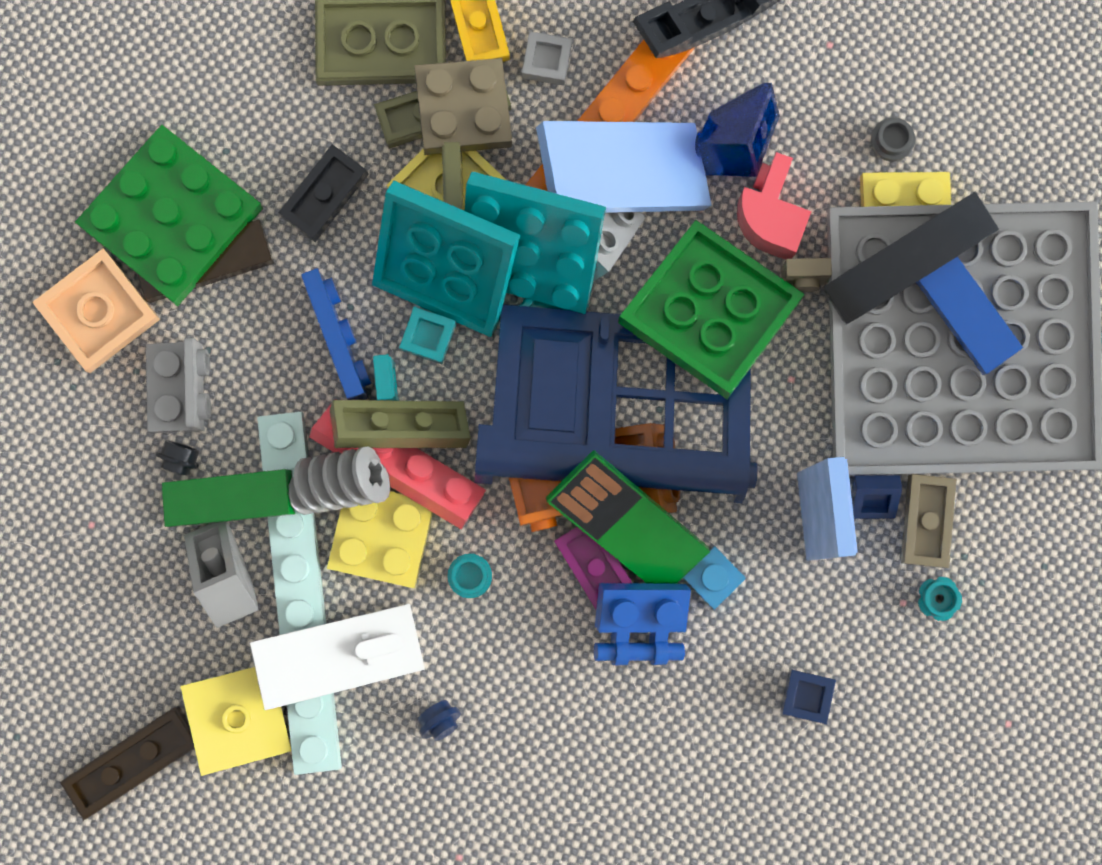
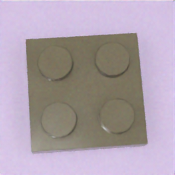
M502 58L415 65L424 155L442 154L444 142H460L462 152L512 147Z

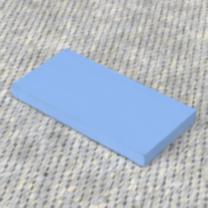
M543 121L536 127L547 191L606 206L605 213L704 211L712 206L695 123Z
M845 457L827 458L797 473L806 561L856 556V553H858L848 462Z

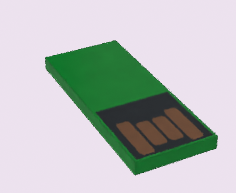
M595 450L546 496L547 503L645 583L677 584L710 553L709 547Z

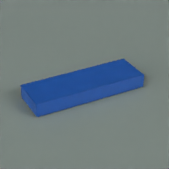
M958 256L916 282L982 375L988 374L1023 348Z

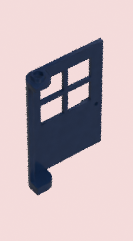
M503 305L500 320L492 425L479 424L474 483L492 485L493 476L562 481L595 450L637 487L732 494L733 503L740 504L743 503L748 488L755 489L758 467L757 462L750 461L751 369L728 399H725L720 394L675 391V363L667 357L665 390L617 386L619 342L647 344L618 323L621 314L589 311L583 314L564 309ZM616 397L665 401L663 448L614 444ZM674 402L722 406V452L673 448Z

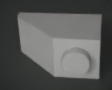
M210 523L185 534L184 539L193 593L216 628L258 611L253 581L229 523Z

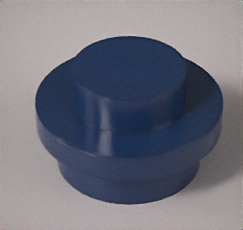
M447 700L440 701L426 709L417 718V722L421 726L419 730L423 739L433 737L435 741H439L450 735L458 727L455 721L461 715L459 709L451 707Z

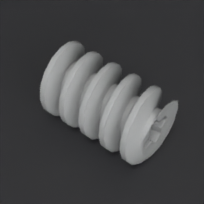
M368 446L358 448L357 451L351 449L345 450L343 453H329L328 456L324 454L314 458H302L296 463L293 473L294 477L291 478L289 484L291 506L303 515L384 502L390 494L388 472L381 464L375 450Z

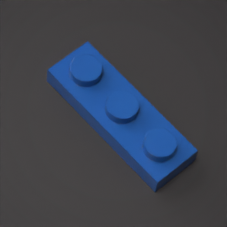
M318 268L301 274L346 398L348 400H365L369 398L365 386L372 384L363 359L355 362L350 345L357 342L348 319L340 320L334 305L340 303L341 298L333 278L325 280Z

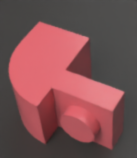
M776 152L770 165L761 164L753 188L760 190V192L744 187L738 200L737 220L743 235L754 247L786 260L792 259L796 254L812 211L778 199L793 158Z

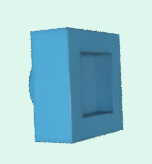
M713 546L710 549V553L690 570L683 579L715 610L746 577Z

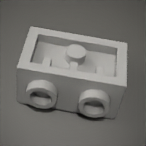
M185 338L184 342L146 344L147 432L205 431L204 420L210 419L211 401L209 394L204 393L203 376L209 375L210 358L208 350L203 349V344L196 339Z

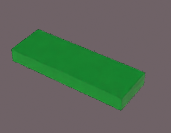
M281 469L163 482L164 526L179 527L295 515V509L291 506L289 498L292 470Z

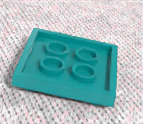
M472 171L466 183L464 211L520 235L506 293L586 314L591 298L606 206Z
M393 181L385 193L372 286L438 315L455 320L456 323L488 337H492L498 327L520 235L397 181Z

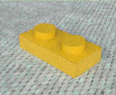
M450 0L465 60L502 58L503 62L509 61L510 53L496 1Z

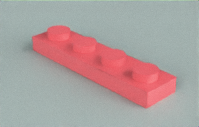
M330 404L312 427L309 438L334 453H343V451L351 449L357 451L358 448H335ZM372 448L388 472L390 487L461 530L486 492V489L418 448Z

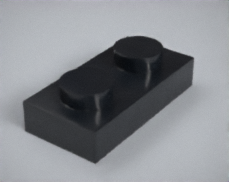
M332 144L278 213L283 219L316 243L369 175L368 171Z

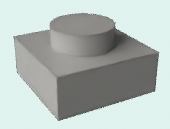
M529 31L522 78L565 86L572 38Z

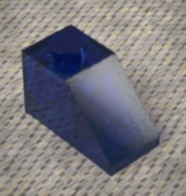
M762 83L709 113L703 129L698 131L695 139V151L697 156L702 159L706 175L757 177L780 117L772 83Z

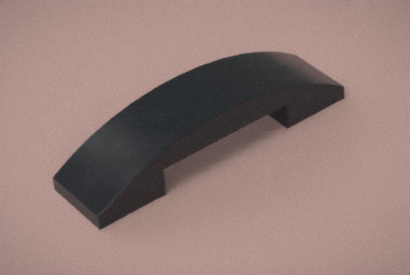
M684 0L675 5L668 1L636 16L632 22L654 56L662 58L704 44L752 19L780 0Z
M975 191L829 282L822 289L844 324L847 325L998 231L999 228Z

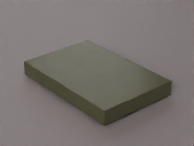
M315 0L317 85L416 84L415 65L446 63L445 0Z

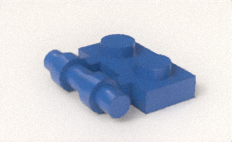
M599 583L595 627L599 633H611L610 643L594 644L593 653L595 661H611L613 666H626L629 661H650L651 665H667L668 661H683L685 657L684 644L668 643L669 632H686L691 589L686 584ZM650 632L649 643H629L630 633Z

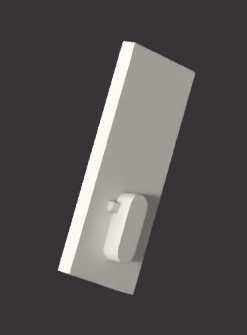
M410 604L249 642L264 710L425 670Z

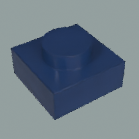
M855 475L851 491L854 519H895L902 493L900 475Z
M789 669L780 713L827 725L836 680Z

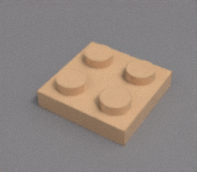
M104 248L32 302L88 373H92L160 320L155 311Z

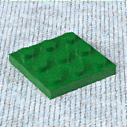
M161 124L79 216L75 223L178 307L196 287L198 280L246 224L252 222L263 210V206L258 200Z
M695 220L619 316L618 323L725 399H728L799 305L805 294Z

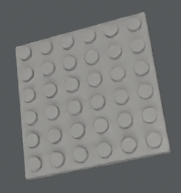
M1098 201L984 204L999 230L959 255L958 258L1023 346L1020 351L988 374H981L917 283H914L847 325L844 324L829 300L833 458L845 457L847 459L849 475L1102 469V343ZM953 205L830 207L827 210L828 258H831L832 276L829 282Z

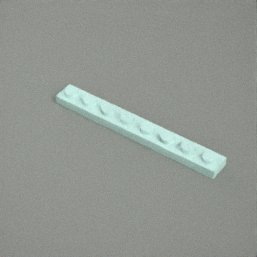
M292 412L257 417L263 471L290 469L292 470V477H294L293 473L296 463L302 458L309 457L304 413ZM295 510V515L268 517L279 634L282 635L326 624L315 513L303 515ZM334 693L288 704L287 711L294 775L341 769Z

